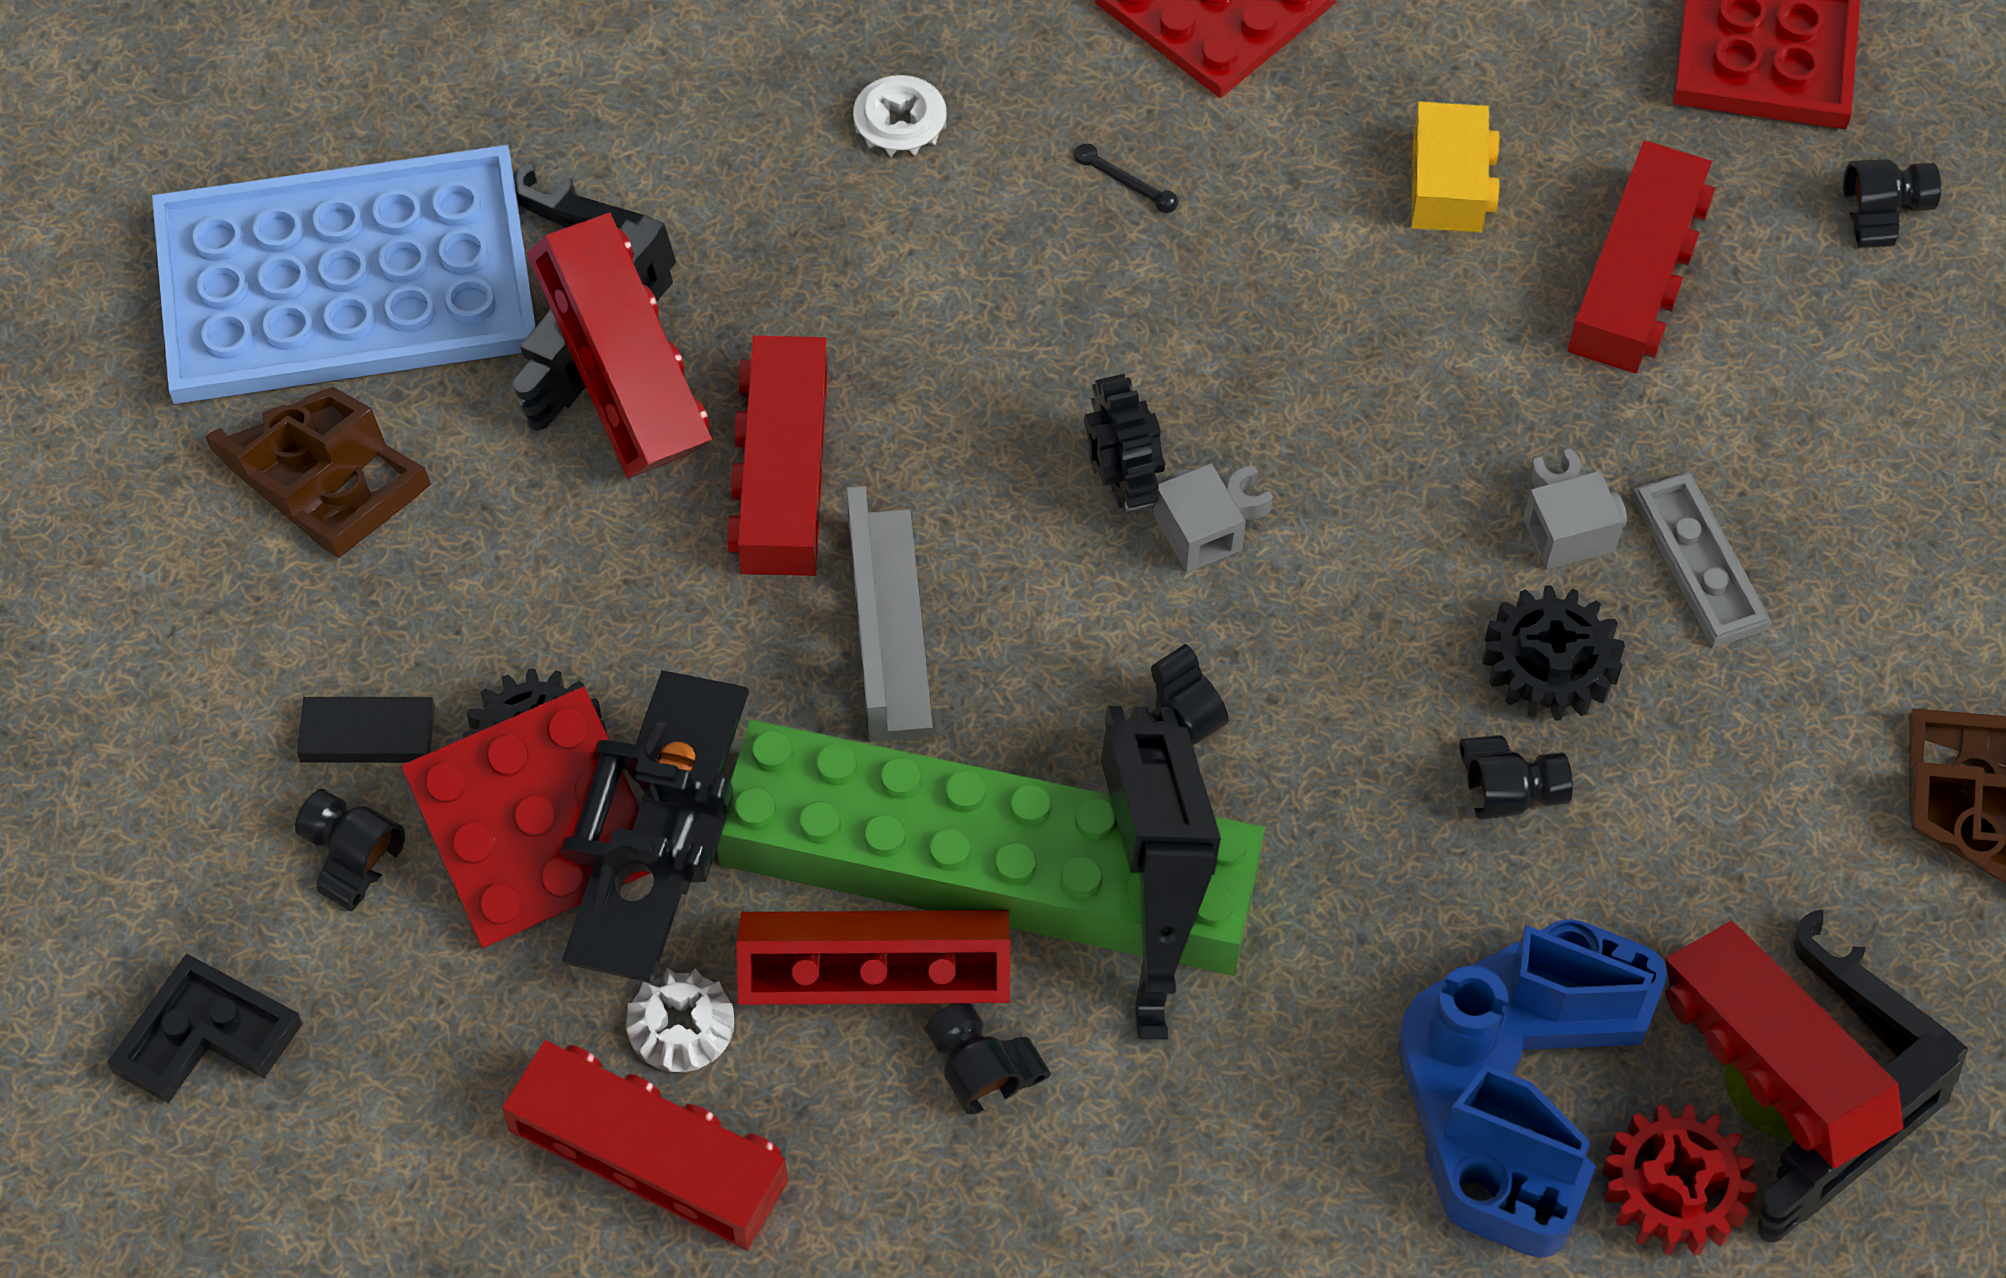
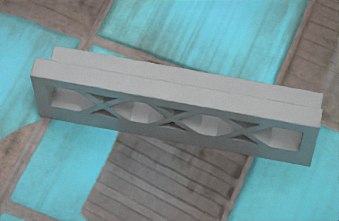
M866 486L847 487L849 532L869 742L933 737L911 509L868 513Z

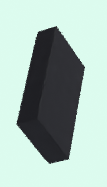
M303 697L297 751L300 763H408L431 753L435 709L433 698Z

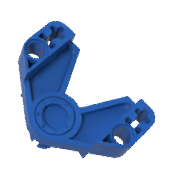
M1573 919L1560 920L1542 930L1525 925L1520 941L1470 966L1458 967L1450 972L1445 979L1416 995L1404 1013L1397 1048L1402 1068L1427 1139L1424 1152L1444 1211L1454 1224L1529 1256L1539 1258L1552 1256L1563 1248L1574 1226L1596 1168L1585 1156L1590 1141L1532 1082L1514 1076L1517 1071L1522 1050L1642 1045L1666 981V967L1657 952L1645 945L1583 921ZM1471 1182L1481 1184L1489 1190L1493 1198L1486 1201L1472 1200L1464 1194L1460 1186ZM1509 1195L1517 1197L1511 1213L1503 1211ZM1538 1209L1546 1210L1551 1214L1547 1225L1534 1221Z

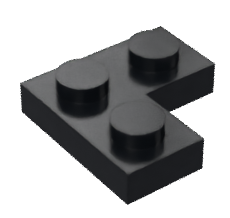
M186 953L107 1063L115 1075L169 1104L207 1049L265 1078L302 1026V1021L299 1013Z

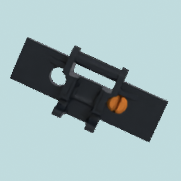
M661 670L636 744L610 740H599L597 742L593 756L598 762L572 837H565L559 850L560 854L568 860L593 867L562 959L566 965L653 983L681 895H687L691 883L706 882L734 798L733 787L721 775L749 694L747 687ZM623 769L627 770L632 779L637 781L644 791L643 800L633 829L631 831L618 828L617 832L614 831L612 840L609 843L598 842ZM637 871H647L653 874V887L644 898L637 901H628L621 897V885L630 874Z

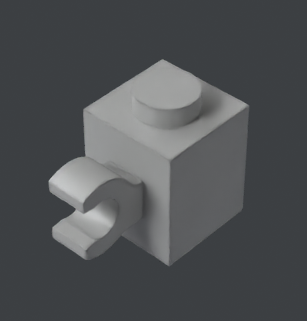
M1571 448L1563 452L1560 464L1564 473L1555 474L1550 472L1545 467V462L1541 457L1534 458L1530 478L1535 488L1530 489L1523 520L1546 570L1616 551L1622 528L1627 524L1626 509L1620 495L1616 491L1610 492L1601 471L1579 476L1581 462L1578 455Z
M1212 463L1195 470L1183 469L1169 475L1162 483H1159V489H1156L1158 501L1154 503L1153 515L1186 573L1242 551L1246 520L1259 519L1271 511L1273 496L1270 491L1258 496H1248L1242 492L1257 485L1258 471L1255 466H1247L1235 471L1229 479L1227 488Z

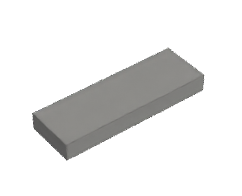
M1690 471L1633 489L1631 498L1711 647L1714 648L1769 630L1772 621Z

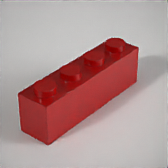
M1643 140L1576 317L1567 352L1635 374L1638 373L1644 355L1656 358L1667 323L1657 321L1660 309L1673 311L1684 278L1674 275L1677 263L1689 266L1700 234L1699 231L1690 229L1694 218L1702 221L1706 220L1715 194L1716 187L1706 184L1712 160Z
M611 212L545 235L526 254L626 478H633L692 454L711 441L712 438L708 431L709 419L703 404L693 397L683 375L684 365L678 348L671 341L667 340L658 319L656 298L650 288L642 284L632 261L633 249L630 240L623 230L617 228Z
M753 335L751 360L740 359L739 396H748L747 411H736L735 446L736 448H745L744 463L732 464L731 496L732 500H741L740 516L729 515L727 546L728 553H739L741 574L816 576L828 379L826 337Z
M1009 910L741 912L737 935L738 1005L1010 1003Z
M1733 920L1665 958L1670 987L1665 990V996L1675 1016L1685 1025L1692 1022L1704 1034L1708 1047L1721 1064L1726 1066L1732 1063L1744 1076L1754 1098L1763 1107L1767 1108L1772 1105L1785 1118L1792 1136L1803 1149L1809 1151L1814 1148L1833 1169H1836L1904 1129L1898 1083Z
M544 1040L502 1107L508 1131L748 1251L788 1182L786 1159L781 1156V1151L772 1142L759 1135L747 1133L743 1138L721 1127V1122L715 1115L698 1105L688 1103L682 1108L662 1098L661 1092L642 1077L627 1074L625 1078H622L603 1069L601 1062L593 1054L581 1047L568 1045L566 1049H563Z

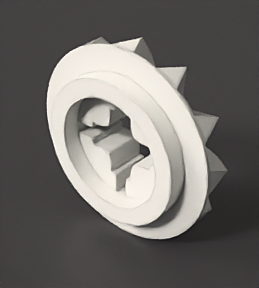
M905 75L884 77L869 84L857 97L853 109L856 133L862 134L865 137L869 149L876 146L885 148L890 157L897 150H909L916 156L921 146L925 144L936 145L940 131L946 128V104L940 92L922 79ZM911 109V123L908 124L900 120L894 125L890 124L891 110L901 114L905 110Z
M667 968L663 976L655 979L653 983L642 982L639 993L632 1003H628L627 1034L635 1052L649 1065L667 1072L681 1073L694 1071L713 1062L726 1049L734 1030L733 1006L719 981L714 983L703 977L696 968L691 973H674ZM663 1002L669 1008L673 1006L680 1012L686 1010L689 1006L693 1008L696 1005L691 1012L696 1034L690 1028L686 1030L679 1024L673 1026L670 1030L667 1029L666 1026L669 1022Z

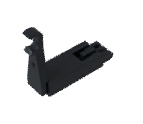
M532 162L525 164L514 174L515 191L519 204L564 228L611 212L617 228L623 230L630 240L633 249L632 261L642 284L650 288L656 301L671 286L673 279L670 270L676 264L665 223L640 213L578 196L572 179L561 181L560 187L553 193L545 194L530 187L537 183ZM552 310L547 313L520 345L523 357L529 360V363L513 381V388L519 398V404L524 412L527 425L530 429L536 431L548 427L564 406L569 408L586 388Z
M1108 705L1105 715L1106 730L1101 764L1130 872L1140 873L1143 963L1136 999L1137 1033L1140 1039L1167 1040L1168 1026L1165 1023L1167 994L1176 993L1174 974L1207 891L1211 876L1215 875L1221 836L1187 727L1178 726L1173 708L1159 707L1156 721H1151L1147 707L1133 706L1131 720H1126L1122 706Z
M1824 910L1810 912L1799 922L1794 941L1796 955L1835 990L1898 1056L1883 1069L1898 1083L1904 1129L1836 1169H1833L1814 1148L1807 1151L1797 1141L1792 1143L1781 1153L1779 1162L1782 1165L1778 1168L1776 1174L1778 1180L1766 1191L1757 1231L1759 1236L1767 1242L1780 1241L1800 1223L1807 1221L1950 1101L1954 1084L1959 1079L1968 1050L1946 1028L1861 966L1866 947H1852L1851 952L1847 956L1834 957L1820 946L1812 936L1821 934Z

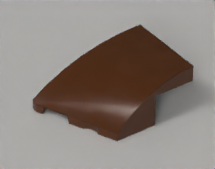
M335 387L306 396L298 403L282 405L263 412L264 423L230 436H227L223 429L220 428L205 436L210 449L228 468L319 546L337 558L348 552L431 485L425 467L385 444L372 408ZM379 455L401 476L390 484L371 493L362 469ZM356 475L358 477L356 483L344 492L335 493L353 476Z
M1913 708L1910 712L1909 807L1912 829L2006 883V767L1999 765L2006 766V716ZM1925 741L1960 751L1952 765L1923 762ZM1966 762V763H1969V764H1972V765H1975V766H1978V767L1960 766V765ZM1959 789L1967 790V796Z

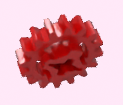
M1665 1104L1657 1106L1652 1123L1639 1113L1632 1116L1627 1128L1629 1134L1617 1131L1610 1146V1150L1614 1155H1607L1602 1167V1174L1610 1179H1614L1607 1184L1603 1194L1604 1200L1614 1203L1622 1202L1623 1204L1615 1222L1618 1226H1623L1635 1221L1641 1226L1636 1242L1642 1246L1653 1235L1661 1237L1663 1252L1666 1255L1672 1254L1678 1241H1686L1687 1247L1693 1256L1700 1255L1706 1244V1236L1718 1246L1724 1245L1732 1232L1730 1226L1741 1228L1749 1213L1744 1204L1751 1203L1757 1190L1756 1184L1744 1179L1750 1175L1755 1165L1753 1157H1736L1735 1155L1742 1136L1739 1133H1734L1723 1138L1717 1133L1721 1117L1714 1114L1705 1124L1695 1121L1694 1105L1688 1104L1680 1118H1672ZM1652 1146L1654 1150L1653 1160L1643 1162L1641 1169L1634 1170L1636 1158L1644 1150ZM1670 1168H1672V1170H1676L1677 1176L1667 1175ZM1682 1180L1692 1181L1689 1188L1683 1186ZM1723 1189L1721 1203L1706 1214L1704 1208L1707 1203L1706 1195L1715 1194L1717 1190Z

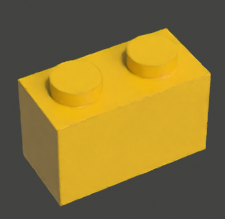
M1418 101L1413 130L1411 228L1482 233L1486 213L1497 212L1499 178L1489 177V166L1497 165L1499 130H1489V106Z

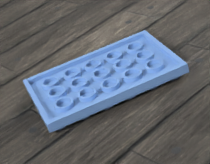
M509 145L152 195L168 386L173 404L522 353L520 345L536 328Z

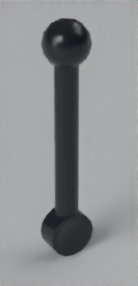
M1084 143L1076 147L1075 159L1079 164L1092 165L1155 201L1156 207L1160 212L1171 213L1176 210L1179 200L1174 192L1169 190L1161 192L1100 158L1097 148L1092 144Z

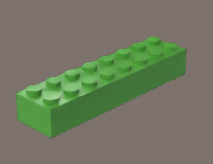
M749 720L730 782L733 787L734 798L717 847L719 866L928 911L1009 910L1010 928L1143 956L1140 873L1130 872L1110 794ZM1215 817L1221 836L1215 875L1211 876L1210 883L1178 964L1235 976L1258 872L1265 827Z

